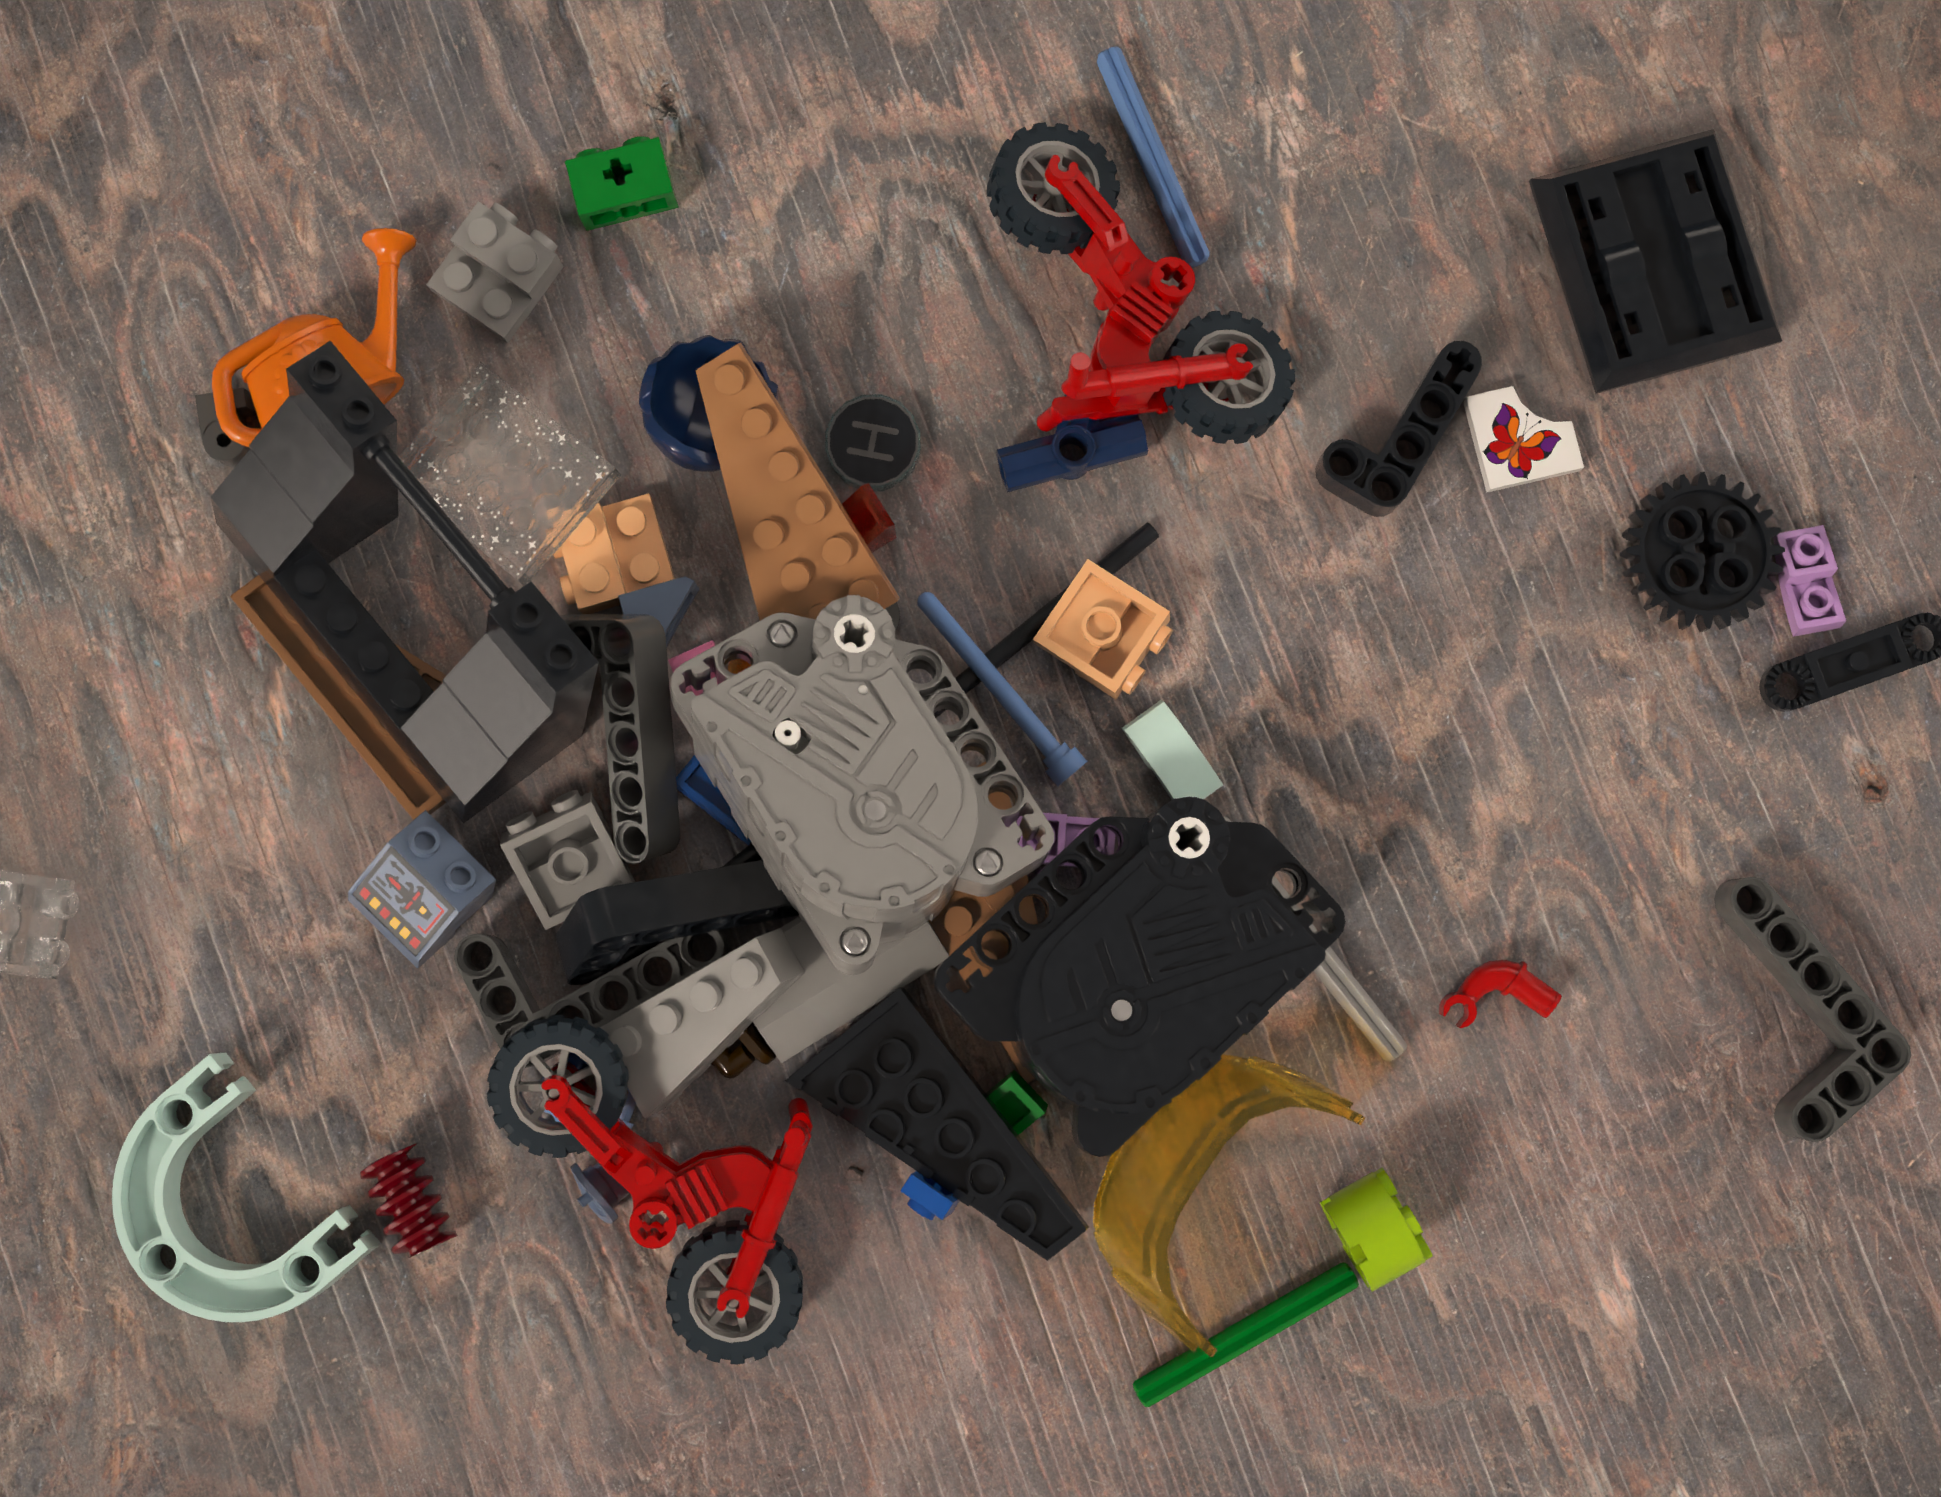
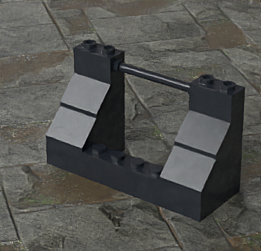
M329 341L286 368L289 397L249 444V451L211 496L216 524L464 824L582 737L599 662L531 581L516 592L512 587L508 588L398 457L397 420L334 344ZM398 490L492 601L489 605L491 609L488 611L486 633L443 678V683L435 691L431 689L329 565L330 562L399 517Z

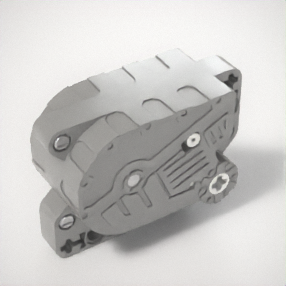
M847 595L846 597L833 600L825 608L821 609L816 620L790 613L772 614L684 662L675 669L671 677L672 703L676 713L693 738L694 754L714 787H718L730 806L733 818L746 839L749 838L778 890H782L792 907L799 913V918L809 925L832 964L842 973L858 975L867 971L875 960L879 944L902 939L906 934L918 929L929 920L935 919L947 905L955 890L975 896L987 897L996 894L1034 871L1044 863L1054 843V832L1051 824L942 657L935 650L928 647L896 640L895 627L887 610L879 603L866 597ZM734 659H742L751 665L738 674H733L725 668V665ZM916 668L923 669L932 676V680L925 684L916 683L909 678L907 673ZM715 672V677L711 679L710 673ZM692 685L697 691L703 689V693L696 696L692 691L686 692L685 688ZM941 709L951 710L958 716L959 722L953 725H944L935 718L934 713ZM968 750L977 751L984 756L986 764L981 767H971L962 760L961 754ZM994 792H1003L1012 799L1013 807L1006 810L998 809L990 803L988 795ZM1020 816H1022L1023 818L1021 820L1020 825L1018 826L1016 821ZM1021 836L1027 841L1035 838L1038 841L1035 850L1030 845L1022 848L1018 844Z

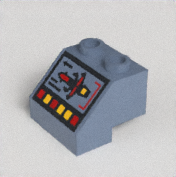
M425 810L384 846L348 891V901L418 969L454 937L455 930L492 898L496 879Z

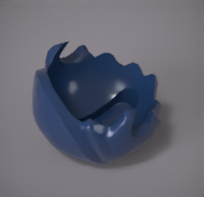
M705 335L696 338L690 343L676 341L662 357L653 359L646 369L639 391V406L642 411L644 428L659 450L668 459L683 468L700 472L721 470L696 370L740 343V340H719L711 335ZM753 361L778 401V385L769 380L763 362Z

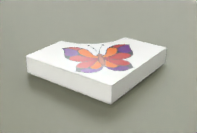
M1513 386L1467 396L1463 400L1486 493L1579 472L1584 468L1572 421L1552 422L1534 415L1521 403Z

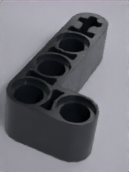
M1453 341L1447 344L1431 363L1378 455L1348 439L1337 440L1325 449L1317 462L1315 472L1319 484L1327 491L1371 516L1384 517L1392 513L1407 497L1477 378L1482 367V358L1478 349L1466 341ZM1454 361L1460 365L1459 374L1448 386L1441 382L1448 374ZM1422 400L1434 401L1441 409V417L1431 418L1425 415L1421 409L1420 402ZM1399 440L1411 442L1417 449V458H1403L1396 449V442ZM1337 456L1345 458L1351 465L1352 473L1348 476L1337 475L1332 471L1329 459ZM1383 481L1389 484L1393 490V499L1390 501L1378 499L1372 491V482Z

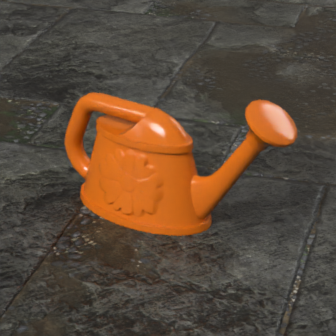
M377 228L365 232L362 236V242L369 250L374 252L377 258V265L379 266L375 324L366 340L359 342L343 328V323L337 318L317 314H302L286 318L229 351L218 360L212 372V391L216 416L222 431L232 441L249 447V444L289 397L286 368L329 341L334 344L384 405L399 392L404 385L405 379L396 372L398 269L400 268V261L403 255L416 246V238L413 235L394 228ZM244 366L246 367L241 372V377L248 385L261 428L245 426L239 420L236 413L232 378Z

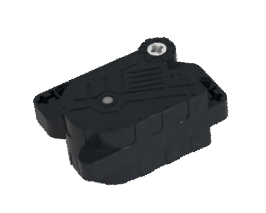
M1190 796L1177 798L1167 804L1165 803L1146 818L1109 816L1102 817L1093 822L939 965L933 978L934 989L974 1035L986 1041L1011 1042L1020 1064L1027 1068L1031 1075L1045 1088V1091L1062 1102L1073 1105L1072 1135L1078 1148L1090 1155L1098 1157L1109 1156L1117 1151L1157 1111L1171 1103L1172 1098L1182 1093L1195 1080H1200L1222 1059L1220 1056L1242 1035H1247L1269 1014L1268 1010L1288 991L1294 990L1324 961L1326 956L1325 950L1344 931L1345 915L1340 905L1266 827L1252 822L1226 821L1221 812L1207 802V800ZM1098 829H1109L1115 833L1118 839V848L1114 854H1102L1096 849L1093 838ZM1061 863H1072L1081 871L1082 880L1077 889H1066L1059 884L1056 872ZM1277 871L1286 873L1293 881V891L1287 899L1278 896L1272 888V879ZM1306 896L1309 897L1308 901L1301 904L1304 908L1292 912L1291 906L1303 901ZM1035 897L1043 903L1045 916L1041 923L1033 925L1022 919L1019 913V905L1023 898ZM1322 912L1325 916L1321 922L1324 930L1313 932L1309 927L1314 921L1310 914ZM997 931L1006 937L1009 947L1002 959H991L984 954L981 942L987 932ZM969 948L976 962L987 968L989 972L983 977L979 968L974 970L965 980L966 985L969 987L966 993L961 989L950 992L945 986L950 980L946 971L951 967L952 970L957 972L970 963L972 960L963 955Z

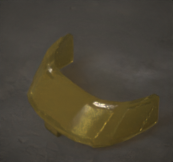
M1221 1055L1222 1059L1200 1080H1195L1182 1093L1172 1098L1171 1103L1157 1111L1117 1151L1111 1154L1094 1201L1093 1225L1095 1231L1093 1234L1100 1251L1112 1268L1111 1274L1113 1278L1150 1318L1193 1352L1199 1347L1212 1358L1217 1352L1216 1347L1195 1328L1180 1308L1171 1290L1167 1252L1178 1217L1201 1178L1226 1142L1252 1118L1287 1107H1302L1338 1115L1358 1125H1362L1365 1120L1364 1116L1351 1109L1353 1102L1316 1080L1281 1064L1255 1056H1250L1248 1059L1238 1056Z

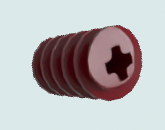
M418 1143L370 1163L360 1172L361 1179H378V1182L367 1193L369 1198H386V1201L376 1209V1215L394 1217L383 1229L384 1234H401L402 1236L391 1248L392 1253H409L410 1257L458 1236L456 1231L440 1232L438 1229L450 1216L448 1212H431V1209L442 1197L440 1194L423 1193V1190L434 1178L432 1175L416 1176L415 1174L426 1162L425 1157H408L407 1153Z

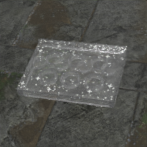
M482 362L399 456L463 535L523 586L535 577L622 475L613 465Z

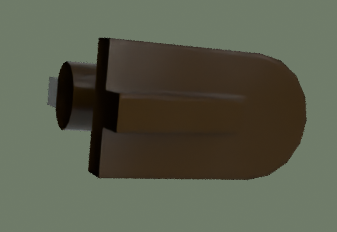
M753 1022L739 1037L742 1043L731 1052L727 1047L711 1063L725 1078L732 1079L737 1077L755 1061V1058L765 1065L776 1058V1055Z

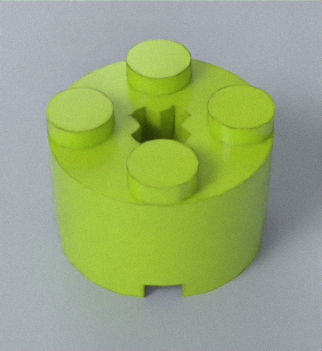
M1383 1167L1365 1175L1319 1202L1332 1229L1336 1230L1346 1254L1371 1292L1385 1286L1433 1257L1432 1252L1421 1235L1423 1230L1408 1205L1402 1207L1395 1196L1398 1194L1397 1190Z

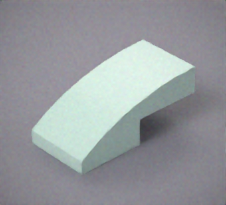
M1158 701L1122 727V730L1146 766L1154 772L1172 800L1189 796L1205 799L1223 786V783L1200 749L1164 701Z

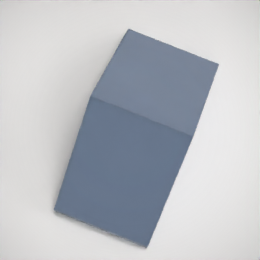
M684 576L618 595L623 614H647L654 616L660 621L664 628L667 648L698 593L699 587L694 580Z

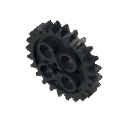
M1700 472L1694 476L1691 484L1683 474L1673 480V488L1664 482L1655 488L1657 497L1648 494L1642 498L1640 503L1645 511L1635 510L1629 515L1628 518L1638 528H1628L1622 532L1621 537L1632 542L1633 546L1621 551L1620 557L1631 559L1634 562L1632 567L1623 572V576L1638 577L1640 582L1631 590V593L1636 595L1647 592L1650 597L1643 607L1646 611L1657 605L1663 607L1660 614L1661 622L1671 619L1676 614L1678 615V627L1681 630L1690 627L1694 619L1699 632L1710 629L1713 621L1721 630L1731 625V616L1737 622L1747 619L1749 617L1747 607L1753 610L1763 607L1765 602L1760 594H1769L1777 588L1766 577L1775 576L1783 572V567L1772 562L1771 559L1785 552V548L1771 544L1770 540L1782 532L1780 527H1766L1765 521L1774 512L1772 509L1758 513L1755 509L1761 497L1758 493L1748 499L1741 497L1744 490L1743 482L1737 483L1728 490L1726 489V477L1723 474L1716 477L1710 485L1708 484L1705 472ZM1698 510H1701L1704 513L1703 522L1701 521V517L1697 513ZM1669 518H1675L1683 524L1685 528L1684 539L1672 535L1668 527ZM1718 518H1724L1730 522L1734 531L1732 539L1726 538L1719 532L1717 527ZM1699 544L1700 551L1708 552L1709 558L1705 560L1703 553H1696L1695 546ZM1672 565L1678 566L1685 572L1687 577L1685 587H1680L1672 581L1670 577ZM1721 565L1727 566L1734 573L1735 585L1733 587L1727 586L1720 579L1719 568ZM1701 582L1703 583V587L1707 591L1706 595H1703L1700 592Z

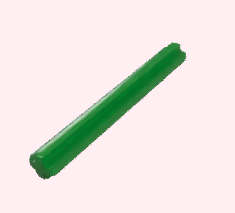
M1345 1262L1334 1266L1135 1380L1133 1388L1144 1407H1151L1355 1290L1359 1286L1356 1275Z

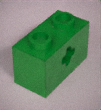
M645 136L634 137L625 141L621 147L605 151L600 148L586 149L579 152L576 158L565 161L578 216L586 231L679 208L666 156L659 137L653 139ZM620 175H625V184L617 185V177Z

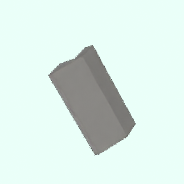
M797 917L781 927L805 973L761 1016H758L753 1023L779 1061L783 1063L881 1002L898 988L908 985L940 965L949 955L929 922H926L918 929L906 934L902 939L879 944L875 960L867 971L858 975H847L840 972L832 964L809 925Z

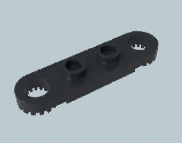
M1928 612L1916 614L1773 665L1761 677L1759 684L1761 697L1772 709L1788 712L1936 660L1941 657V617ZM1915 626H1925L1932 632L1934 643L1929 651H1921L1920 648H1916V644L1912 643L1914 640L1911 639V636H1913L1912 631L1915 629ZM1786 673L1793 676L1797 681L1798 693L1793 700H1785L1784 697L1779 696V692L1776 693L1777 688L1774 685H1776L1775 679L1779 677L1778 675Z

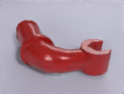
M1510 960L1488 961L1475 968L1466 977L1457 992H1452L1442 998L1439 1004V1014L1445 1017L1452 1005L1461 1003L1463 1004L1464 1014L1456 1026L1459 1028L1467 1027L1474 1022L1477 1016L1476 1003L1485 994L1498 990L1503 996L1510 994L1543 1018H1547L1559 1004L1562 995L1527 970L1528 964L1524 961L1520 963Z

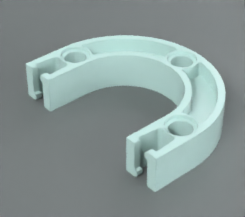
M226 1052L209 1054L147 1107L132 1127L122 1146L115 1168L112 1188L113 1218L120 1244L129 1263L145 1284L163 1300L182 1311L208 1320L221 1322L257 1321L289 1311L320 1295L381 1243L368 1229L360 1235L361 1238L353 1243L355 1249L341 1259L328 1246L327 1239L338 1228L345 1230L351 1225L350 1222L358 1217V1214L350 1205L336 1210L289 1251L268 1263L243 1264L226 1260L211 1252L195 1237L186 1222L180 1198V1182L186 1160L193 1147L203 1135L257 1091L249 1080L242 1076L226 1087L229 1092L212 1102L211 1098L203 1092V1086L215 1074H219L222 1070L228 1069L234 1064ZM182 1100L186 1101L192 1109L193 1116L188 1126L182 1125L176 1114L177 1107ZM164 1244L170 1246L176 1254V1263L173 1269L164 1266L160 1259V1252ZM305 1256L312 1257L319 1265V1275L316 1281L308 1280L301 1271V1262Z

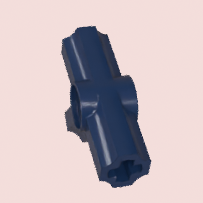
M1138 414L1105 421L1089 418L1063 421L1057 425L1055 434L997 449L996 456L1003 485H1005L1008 493L1060 478L1067 480L1078 479L1084 476L1087 471L1145 456L1149 450L1142 420ZM1066 444H1074L1083 450L1085 456L1080 460L1071 461L1063 457L1059 449Z

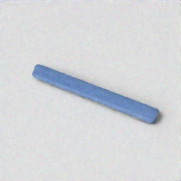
M1117 46L1104 50L1098 54L1097 65L1181 259L1187 262L1191 268L1201 265L1208 260L1210 252L1123 52Z

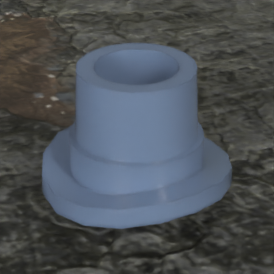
M599 1162L593 1166H588L583 1171L577 1163H574L570 1168L582 1194L577 1201L582 1207L588 1204L601 1220L612 1224L618 1219L614 1208L619 1205V1202L629 1192L609 1175Z

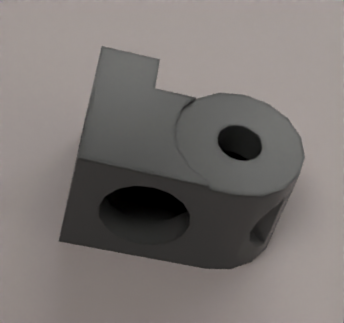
M244 387L233 389L237 416L247 426L246 417L257 415L250 392ZM213 393L195 395L200 432L205 451L213 459L228 467L235 468L250 448L232 441L222 431L216 416Z

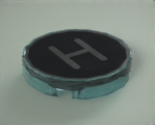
M882 394L861 395L846 401L832 415L825 431V451L832 469L847 485L862 491H885L900 483L904 478L906 479L914 471L921 455V433L914 415L900 401Z

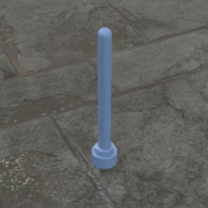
M924 592L918 597L917 603L919 608L1046 757L1043 762L1049 769L1045 772L1057 787L1088 762L1076 747L1070 749L1065 742L1061 745L934 594Z

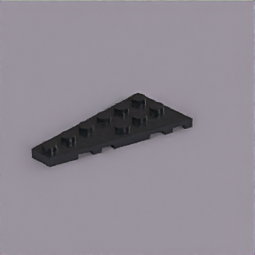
M904 987L898 988L785 1080L796 1089L803 1090L822 1103V1107L834 1115L841 1116L857 1127L870 1140L929 1180L932 1179L953 1193L952 1196L967 1206H972L994 1221L997 1227L1047 1261L1089 1228L1085 1220Z

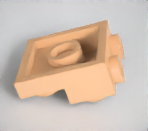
M649 493L603 507L600 503L552 516L555 529L547 531L548 541L555 559L564 558L568 575L560 577L562 591L567 604L576 603L578 610L582 614H591L619 606L621 604L618 595L675 579L654 503Z
M1087 559L1033 638V642L1074 669L1075 674L1116 700L1122 690L1129 695L1135 690L1146 671L1139 665L1149 651L1158 654L1163 649L1173 630L1166 626L1170 621L1169 610Z

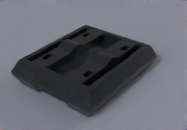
M1714 129L1529 180L1595 394L1717 362L1782 342ZM1693 174L1699 192L1690 194L1686 180ZM1576 194L1580 198V203L1575 208L1578 220L1586 218L1588 226L1582 228L1584 241L1593 239L1596 249L1587 260L1568 200L1569 196ZM1601 211L1603 218L1594 220L1592 214ZM1728 288H1730L1732 298L1736 306L1730 308L1726 307L1722 294ZM1613 303L1616 315L1610 321L1614 332L1622 331L1624 339L1618 340L1617 346L1620 353L1628 351L1629 357L1618 358L1608 323L1601 307L1603 304ZM1630 316L1632 325L1637 323L1639 333L1630 335L1626 323Z

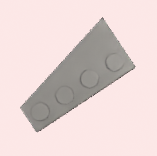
M781 928L752 939L600 1027L609 1034L608 1039L613 1044H617L622 1052V1060L624 1066H627L629 1074L627 1087L644 1119L672 1105L683 1094L682 1092L695 1079L699 1078L711 1066V1063L727 1047L731 1046L758 1016H761L805 973Z

